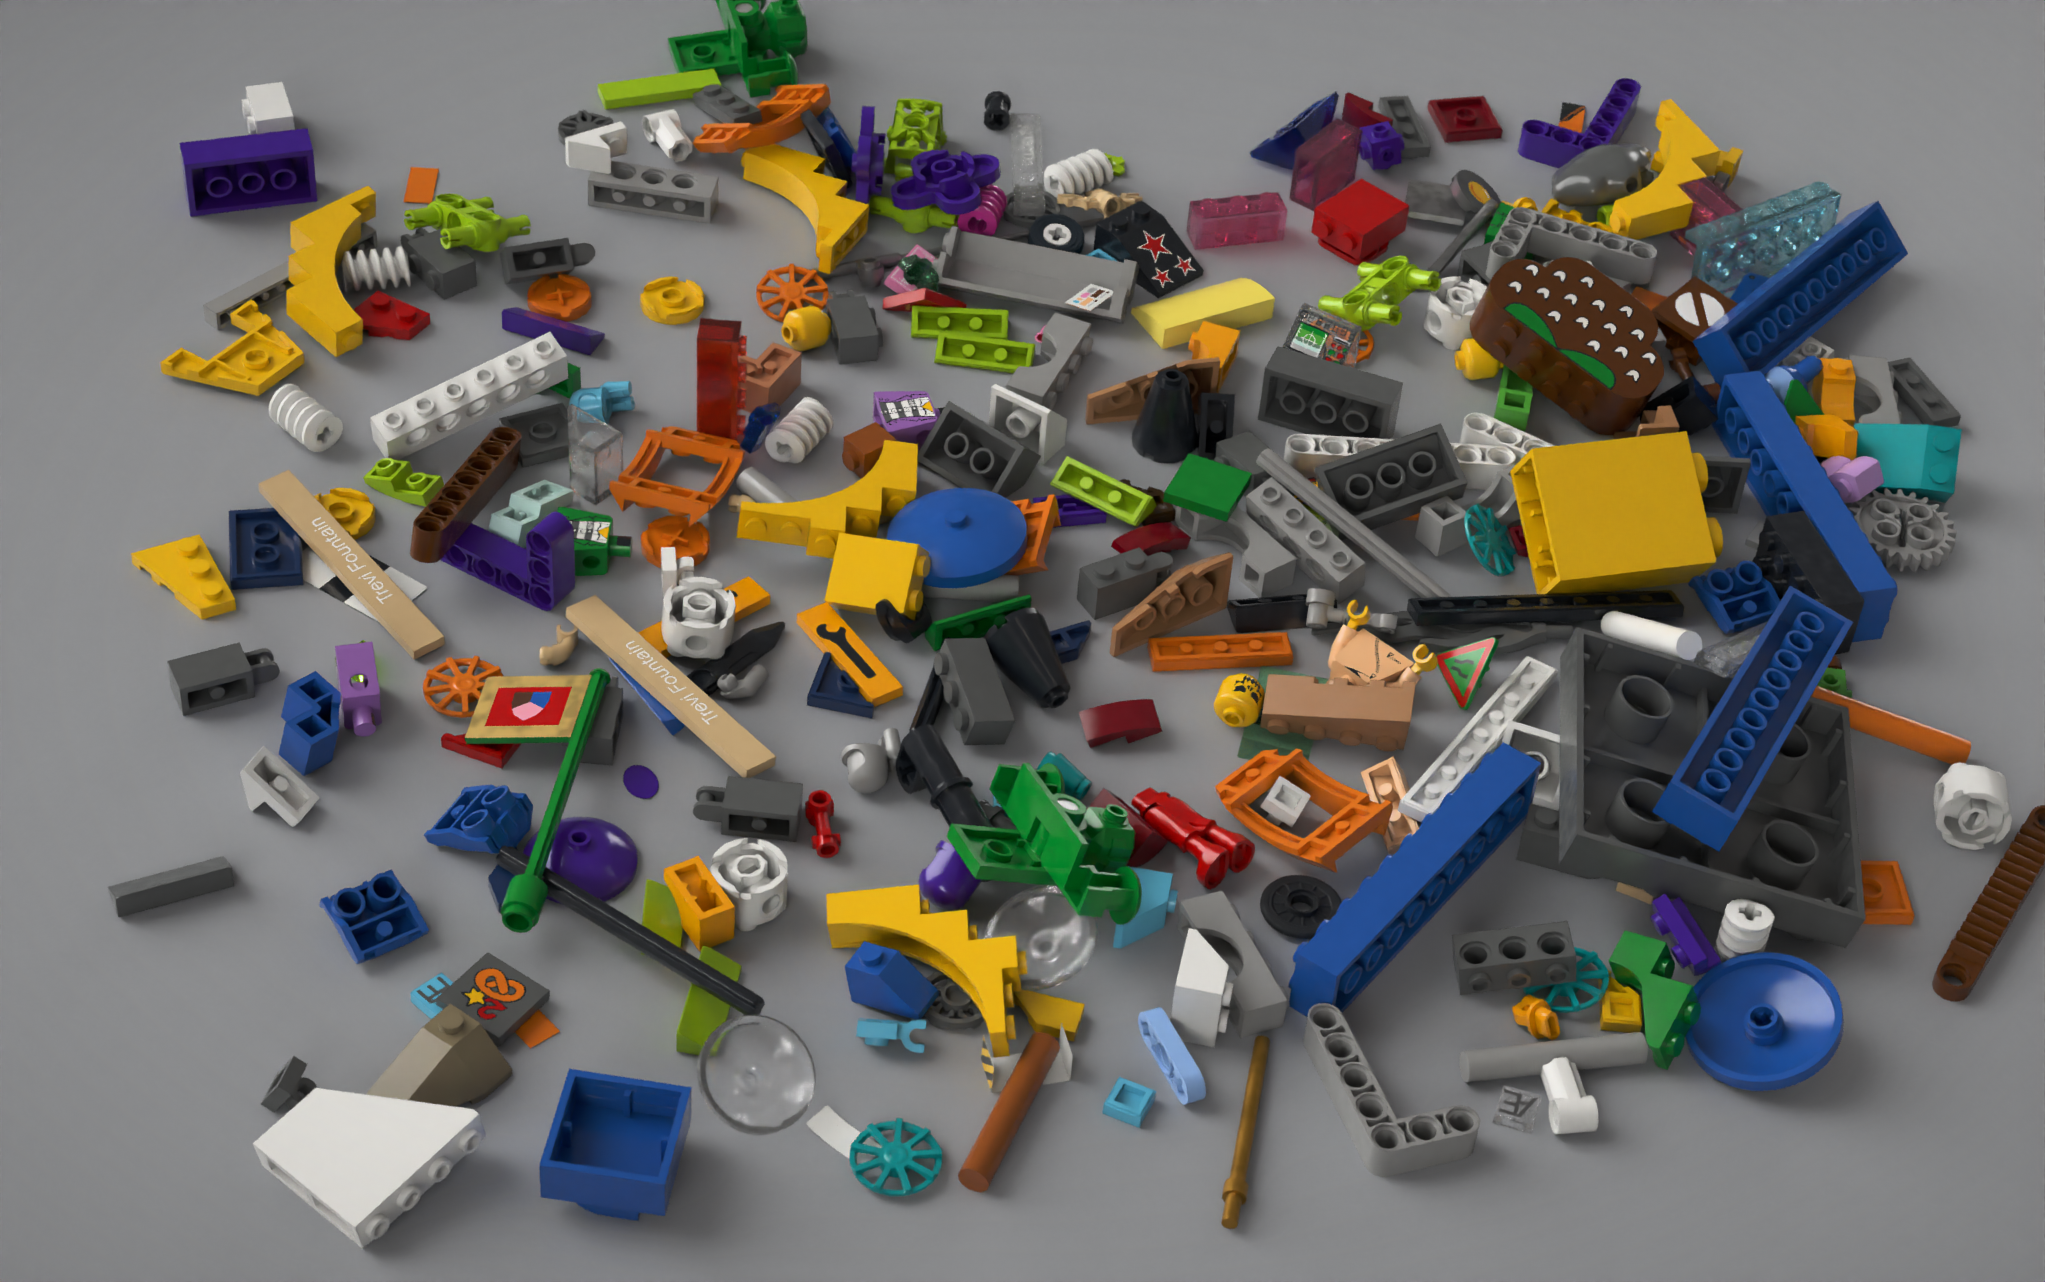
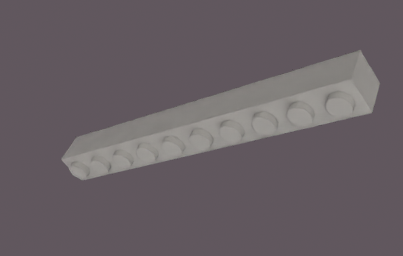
M366 223L361 224V239L349 250L353 260L356 258L358 250H362L365 254L371 249L378 247L377 231ZM288 261L204 304L205 321L215 329L220 330L231 324L230 313L249 300H253L258 305V309L285 296L286 290L295 286L289 281Z

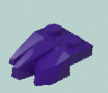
M1663 894L1652 901L1654 914L1650 916V919L1661 936L1667 934L1674 945L1671 948V952L1682 969L1688 966L1693 975L1698 976L1707 973L1715 966L1721 964V959L1680 897L1670 901L1667 895Z

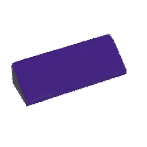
M519 307L504 309L501 312L502 329L534 339L551 332L561 347L591 355L605 338V333Z

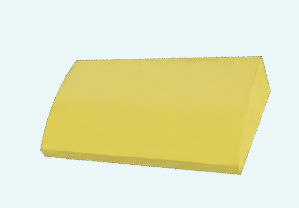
M1238 278L1131 308V314L1161 349H1166L1189 342L1192 333H1198L1203 321L1236 329L1271 319L1275 297L1257 282L1247 278Z

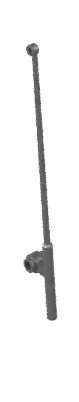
M1104 217L1077 223L1081 228L1093 226L1103 220ZM1029 231L998 236L996 238L1011 241L1029 238ZM942 247L926 249L933 256L940 255V252H943ZM897 252L839 263L831 274L818 271L819 267L809 270H816L822 279L857 273L864 287H878L882 284L881 280L884 279V268L898 265L908 253L899 254ZM795 273V282H799L805 275Z

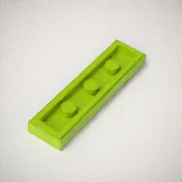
M706 69L598 84V95L604 109L607 110L693 98V93L702 91L707 85H722L715 70Z

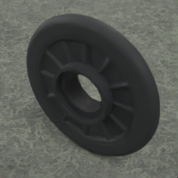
M1289 875L1276 879L1264 889L1260 899V909L1266 922L1276 931L1292 938L1312 939L1319 925L1325 919L1330 921L1337 913L1342 900L1338 893L1322 880L1306 875ZM1301 902L1308 904L1311 909L1299 911L1292 905Z

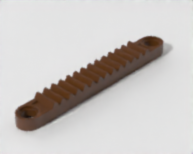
M2045 805L2035 807L2025 823L2022 824L2014 841L2011 842L2009 849L2006 850L2004 857L2000 860L1987 885H1985L1982 894L1979 895L1977 902L1974 903L1971 912L1968 913L1966 920L1963 921L1960 930L1957 931L1955 938L1952 939L1948 950L1937 966L1932 987L1936 994L1943 999L1959 1002L1965 1000L1970 995L2044 870L2045 827L2038 821H2045ZM1944 977H1955L1959 979L1963 985L1955 986L1949 984L1948 982H1946Z

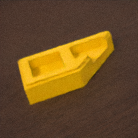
M1608 970L1609 985L1606 993L1599 1000L1601 1030L1625 1033L1640 1032L1642 1027L1640 995L1629 986L1623 987L1611 977L1612 972ZM1598 979V986L1600 989L1602 985V980Z
M1025 989L1013 992L1014 1004L1021 1007L1028 1017V1023L1035 1032H1043L1052 1037L1060 1038L1062 1023L1067 1040L1074 1042L1084 1014L1085 1004Z

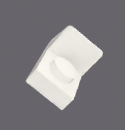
M619 121L566 137V164L573 168L610 174L611 158L627 153V127Z
M265 746L255 754L240 772L249 809L253 811L265 801L292 827L302 820L320 798Z

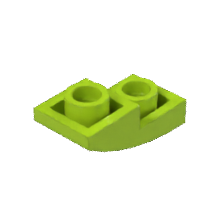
M382 458L363 477L367 485L381 493L420 506H427L444 486L442 476L422 472L414 473L410 461L394 460L392 458Z

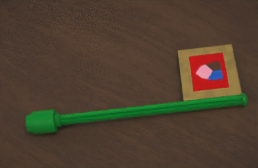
M593 669L589 675L487 677L465 735L466 744L569 743L525 874L516 875L511 879L501 907L502 922L506 928L513 932H528L539 922L548 894V887L541 878L605 687L611 680L610 674L604 669Z

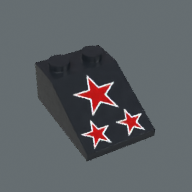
M1139 201L1096 223L1093 251L1099 248L1118 262L1124 263V259L1136 261L1139 265L1136 283L1157 298L1203 275L1204 270L1165 217L1143 201Z

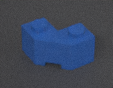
M316 671L288 685L281 718L286 722L278 754L303 776L332 761L339 732L341 692Z

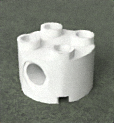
M1458 276L1446 277L1441 279V285L1437 291H1430L1424 319V329L1431 336L1441 341L1447 349H1460L1461 343L1465 339L1473 338L1470 331V319L1487 288L1477 280L1469 278V282L1466 283L1460 282L1461 277Z
M702 576L687 577L679 580V586L673 589L671 586L667 589L663 599L661 631L663 640L667 644V650L671 655L718 659L724 655L725 649L730 645L733 637L736 604L733 593L729 590L728 594L723 590L722 583Z
M1960 762L1951 765L1948 772L1936 783L1933 794L1936 826L1942 832V838L1953 846L1970 850L1985 848L1984 843H1989L1992 840L1993 844L2000 842L2010 831L2012 822L2009 791L2005 776L1984 766L1967 765Z
M742 838L724 844L714 853L710 872L735 906V927L737 929L751 931L757 925L775 919L786 909L788 886L787 859L780 848L765 840L758 839V844L748 843V838Z

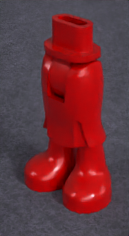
M1149 787L1135 795L1132 799L1131 805L1140 811L1139 815L1169 842L1178 846L1183 853L1188 852L1198 860L1196 877L1199 883L1206 889L1217 887L1226 876L1228 868L1235 873L1246 869L1254 857L1255 844L1245 836L1218 826L1215 820L1201 816L1187 803L1174 796L1171 797V794L1167 792L1158 793L1152 787Z

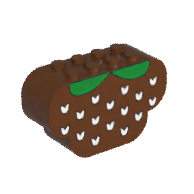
M1558 258L1547 267L1528 259H1515L1505 263L1493 275L1470 319L1471 334L1480 347L1541 392L1546 398L1566 411L1572 418L1598 434L1612 436L1614 432L1627 431L1638 419L1664 376L1662 359L1651 347L1658 334V323L1652 311L1594 266L1578 258Z

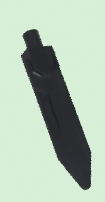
M776 622L750 630L728 646L721 658L710 659L687 675V677L710 696L719 688L717 681L722 675H729L731 673L736 676L772 650L785 629V623Z

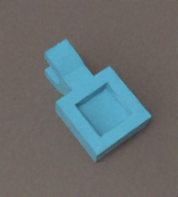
M859 1018L856 1037H865L864 1044L875 1046H888L889 1039H902V1043L909 1051L924 1053L925 1044L914 1043L911 1041L909 1034L916 1028L926 1029L927 1020L916 1019L910 1022H899L896 1020Z

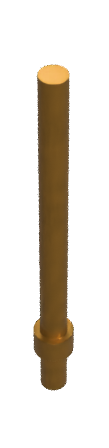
M1263 1035L1257 1036L1254 1040L1230 1177L1224 1182L1222 1199L1225 1205L1221 1224L1227 1229H1235L1238 1226L1241 1205L1245 1204L1247 1200L1249 1186L1246 1182L1270 1047V1039Z

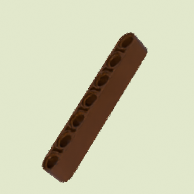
M510 427L494 428L413 522L410 555L414 560L423 563H435L441 560L517 469L522 438L518 430Z

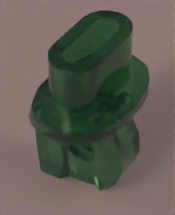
M912 255L899 261L898 267L904 272L903 277L909 284L915 285L918 289L928 288L938 292L939 277L935 269L932 268V262L929 259H921L918 255Z

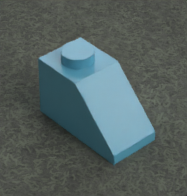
M1128 866L1139 877L1142 887V900L1138 913L1129 923L1124 925L1116 924L1113 948L1121 949L1164 928L1167 912L1175 913L1178 890L1171 889L1173 874Z

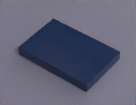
M274 508L229 511L231 590L304 585L302 538Z

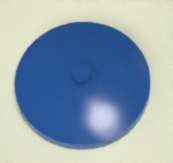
M951 488L923 495L908 503L894 516L887 532V540L919 544L929 552L931 567L928 576L924 577L923 584L938 588L972 587L987 583L1004 575L1020 561L1025 553L1028 541L1026 521L1020 509L1013 502L999 494L975 488Z
M1773 952L1741 955L1715 966L1693 987L1698 1002L1701 1005V1013L1697 1023L1690 1026L1685 1036L1688 1049L1696 1063L1707 1074L1729 1086L1752 1091H1770L1796 1085L1819 1072L1831 1060L1840 1045L1844 1031V1018L1839 994L1831 980L1821 970L1800 958Z

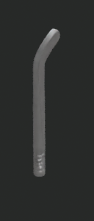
M1489 199L1426 271H1438L1441 274L1494 211H1496L1498 203L1493 199Z

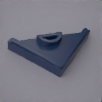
M824 652L807 696V705L872 718L874 714L873 703L867 702L859 693V687L831 659V653Z

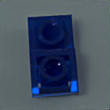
M774 402L758 406L753 410L748 419L749 423L743 431L745 437L740 444L741 448L749 454L761 448L780 415V405Z

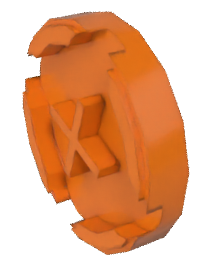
M559 274L558 278L550 279L549 276H544L533 282L527 291V302L530 311L565 322L579 319L587 314L591 308L590 287L585 281L575 276Z
M665 516L653 520L648 524V529L641 534L642 555L649 563L661 568V547H675L676 560L681 557H692L694 566H697L707 558L710 551L709 531L698 521L689 527L688 517Z

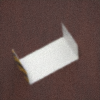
M1062 1023L1059 1038L1060 1051L1042 1085L1070 1081L1073 1054ZM983 1035L981 1062L991 1093L1001 1092L1022 1053L991 1058Z

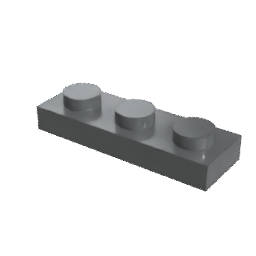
M718 84L707 85L702 91L693 93L694 104L723 123H752L753 125L762 121L760 109Z
M1380 97L1378 108L1381 114L1393 119V129L1403 137L1404 151H1401V158L1429 157L1431 146L1409 97Z
M1910 357L1888 362L1889 371L1894 372L1893 389L1898 392L1900 397L1924 424L1942 427L1958 426L1961 418L1960 413Z

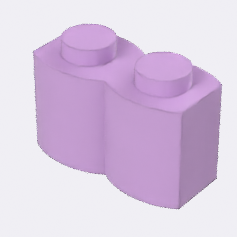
M1833 456L1820 464L1826 470L1833 486L1838 489L1844 503L1857 502L1884 483L1880 463L1872 457L1861 456L1850 460L1842 456Z

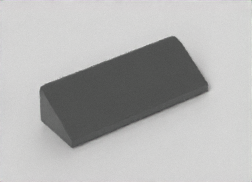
M224 856L109 886L108 891L119 918L234 886L229 862Z

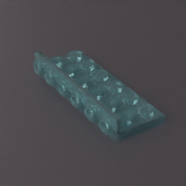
M1813 182L1805 187L1792 190L1789 193L1768 199L1765 202L1687 230L1685 238L1696 245L1691 279L1696 276L1722 294L1735 290L1739 283L1743 282V277L1750 273L1764 277L1776 274L1836 225L1841 194L1824 182Z

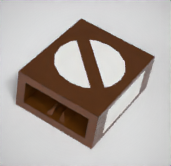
M1694 276L1652 309V313L1657 320L1658 327L1666 338L1665 347L1669 350L1683 347L1689 363L1697 366L1703 359L1698 354L1692 341L1738 305V303Z

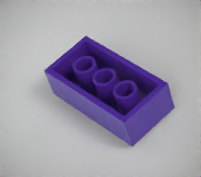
M307 128L179 143L185 194L190 217L318 201L313 147Z

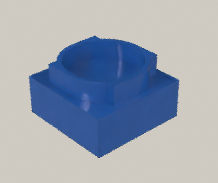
M569 1069L539 1165L541 1197L574 1202L592 1213L638 1221L640 1213L665 1216L691 1123V1087Z

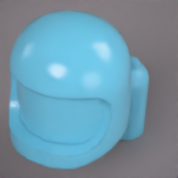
M631 381L605 382L600 387L582 388L575 391L569 401V411L572 419L582 426L608 425L612 412L634 410V398L630 396L632 394Z

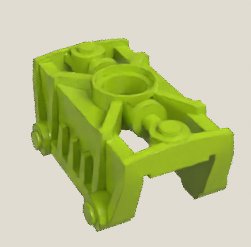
M897 99L893 126H889V129H887L886 137H888L890 143L887 158L884 161V173L895 174L898 158L913 159L916 155L925 151L941 150V147L947 143L946 131H943L942 103L924 99ZM904 107H906L907 109H910V110H911V113H910V114L906 113V112L904 111ZM932 110H934L933 113L925 116L926 111L931 112ZM906 139L904 146L900 147L901 141ZM921 141L928 145L927 150L920 149L919 143Z

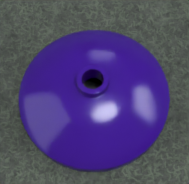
M571 817L561 819L545 867L604 902L617 896L630 885L637 871L638 855L636 846L630 836L618 826L592 817ZM539 831L530 838L524 848L523 853L529 857L531 856ZM547 895L546 899L556 903H560L554 898Z

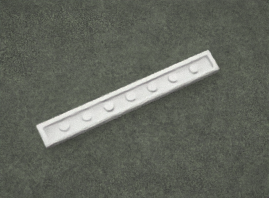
M1526 656L1400 800L1398 812L1421 823L1428 813L1434 814L1440 808L1444 797L1449 792L1454 793L1460 787L1465 775L1468 772L1474 773L1479 768L1483 757L1488 752L1493 753L1502 744L1509 720L1520 722L1554 683L1558 670Z

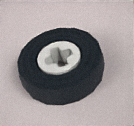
M1060 214L1043 215L1032 224L1029 231L1028 244L1080 254L1084 246V232L1081 226L1070 217ZM1054 236H1056V238H1058L1059 236V240H1053Z

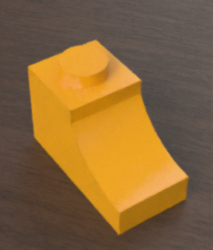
M1203 321L1198 333H1192L1188 350L1192 351V360L1219 357L1220 368L1216 393H1219L1237 357L1241 331Z
M1819 358L1823 368L1812 383L1811 389L1814 401L1825 415L1834 414L1854 427V388L1856 376L1852 360Z
M1834 414L1796 416L1795 424L1799 427L1800 434L1807 445L1812 448L1814 456L1826 458L1842 456L1850 460L1856 458L1858 430Z
M696 856L664 868V881L668 885L677 904L681 917V926L699 952L703 946L711 948L734 939L735 906L700 857Z

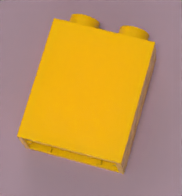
M1687 431L1532 448L1510 470L1537 594L1615 592L1689 583L1693 577L1700 576L1717 562L1716 558L1722 553L1723 535L1720 524L1716 518L1706 517L1701 493L1706 490L1708 484L1707 465L1701 453L1691 452Z

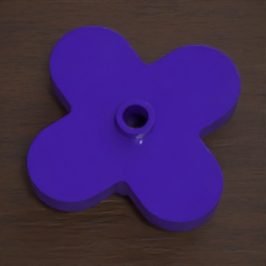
M862 106L858 151L853 153L852 172H856L857 178L855 201L868 205L870 195L882 196V186L877 185H883L885 161L884 144L886 133H874V106Z
M948 150L922 152L911 161L913 176L899 180L891 187L892 203L895 207L903 210H914L931 204H937L943 212L948 214L969 213L977 209L982 202L980 188L990 185L1000 178L999 160L992 155L979 154L971 156L964 151H961V156L951 155Z

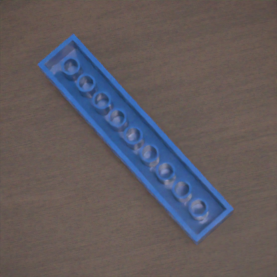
M1879 201L1847 215L1692 341L1698 354L1712 374L1715 383H1718L1720 388L1726 374L1761 371L1765 375L1908 255L1906 248Z
M1761 371L1724 375L1716 406L1718 420L1712 423L1713 429L1731 458H1750L1751 464L1746 483L1765 515L1772 516L1804 511L1863 598L1864 605L1852 642L1881 639L1885 625L1889 621L1893 600L1897 596L1896 581L1887 572L1881 557L1875 553L1868 541L1867 535L1858 526L1853 513L1846 507L1838 489L1829 480L1826 470L1819 464L1812 448L1807 445L1800 434L1799 427L1794 424L1787 413L1785 405L1780 402L1773 386L1768 383Z
M1789 586L1652 812L1719 852L1748 806L1853 622L1794 587Z
M1504 742L1493 753L1488 752L1483 757L1479 768L1474 773L1468 772L1463 778L1460 787L1454 793L1449 792L1444 797L1440 808L1434 814L1428 813L1423 819L1420 828L1413 835L1409 833L1403 839L1399 850L1393 856L1387 855L1382 861L1379 870L1372 877L1367 876L1362 881L1358 892L1351 899L1347 897L1342 901L1337 913L1330 921L1325 919L1319 925L1315 936L1308 943L1304 941L1299 945L1293 956V962L1296 963L1295 970L1288 984V987L1291 989L1289 1007L1307 1017L1312 1006L1319 1003L1334 1005L1343 1013L1526 819L1530 804L1533 802L1541 762Z

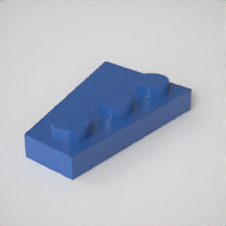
M827 107L816 119L835 143L845 167L850 166L852 169L853 153L857 152L837 118Z

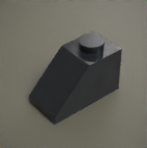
M1693 375L1649 401L1643 411H1657L1658 406H1671L1679 424L1678 432L1687 431V435L1690 436L1701 429L1709 427L1718 420L1715 399ZM1642 411V413L1640 414V423H1641L1643 411Z
M1201 393L1198 396V456L1214 460L1216 457V442L1233 437L1235 394Z

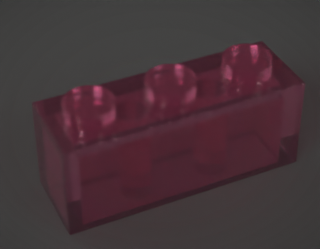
M1278 192L1190 201L1186 232L1195 250L1283 241L1288 210Z

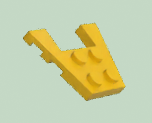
M249 300L230 313L231 324L248 332L208 361L180 348L161 361L160 365L161 373L260 396L305 362L304 353L283 331L279 332L273 326L272 319L267 314H261L258 305L253 300Z

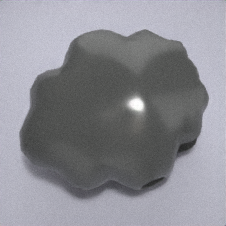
M1629 142L1623 144H1602L1584 150L1570 159L1568 163L1561 166L1552 176V195L1557 202L1569 207L1614 203L1615 200L1634 194L1652 183L1654 173L1648 171L1645 167L1651 163V152L1645 147Z

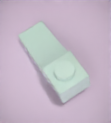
M542 480L511 493L509 507L491 514L488 531L525 548L527 533L551 512H557L558 507H565L571 504L574 490Z

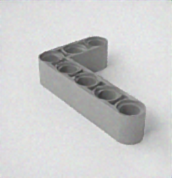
M1517 207L1509 212L1491 244L1486 275L1491 280L1493 275L1505 263L1515 259H1524L1528 252L1552 260L1562 257H1574L1584 261H1591L1593 266L1604 275L1634 284H1646L1652 279L1658 251L1653 245L1532 209Z
M1319 1003L1309 1009L1303 1038L1304 1047L1369 1172L1377 1176L1389 1177L1465 1159L1473 1153L1480 1126V1117L1475 1110L1467 1106L1456 1105L1397 1119L1342 1012L1334 1005Z

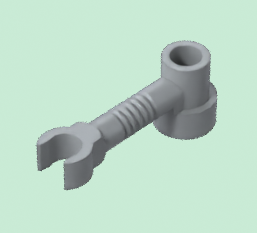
M1310 588L1307 590L1305 604L1309 606L1306 620L1308 627L1326 629L1328 621L1348 624L1350 618L1347 610L1334 608V592L1320 588ZM1355 611V613H1354V615H1360V614H1362V613L1357 612V611ZM1373 613L1370 614V620L1366 624L1361 625V627L1394 634L1398 616Z

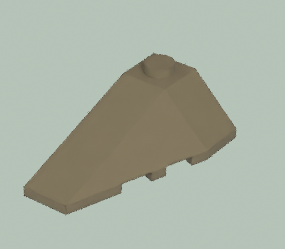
M449 1004L418 1031L365 1095L454 1107L468 1101L473 1105L484 1100L511 1077L512 1069L481 1023L452 1004Z

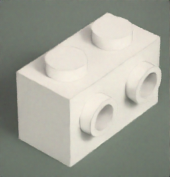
M283 82L245 87L247 99H242L241 103L244 118H247L249 135L295 130L294 117Z

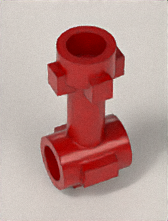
M817 790L809 795L808 801L805 802V817L812 826L816 827L817 835L811 836L812 849H816L818 856L830 858L839 852L841 838L840 833L832 834L830 817L834 816L833 799H831L830 794L826 791Z

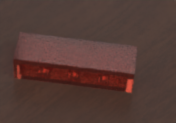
M701 318L697 335V432L738 442L739 435H745L746 415H740V409L746 408L747 389H741V383H746L747 362H741V356H746L748 336L741 335L742 321Z

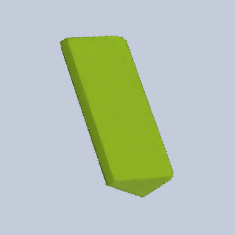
M912 306L911 338L938 339L939 331L1008 340L1009 310Z
M939 331L934 363L1014 373L1018 366L1033 367L1036 344Z
M1068 456L1050 482L1052 487L1134 527H1137L1157 506L1153 497Z
M703 946L699 960L738 983L742 966L714 949ZM691 983L677 1028L676 1052L716 1058L731 1006Z

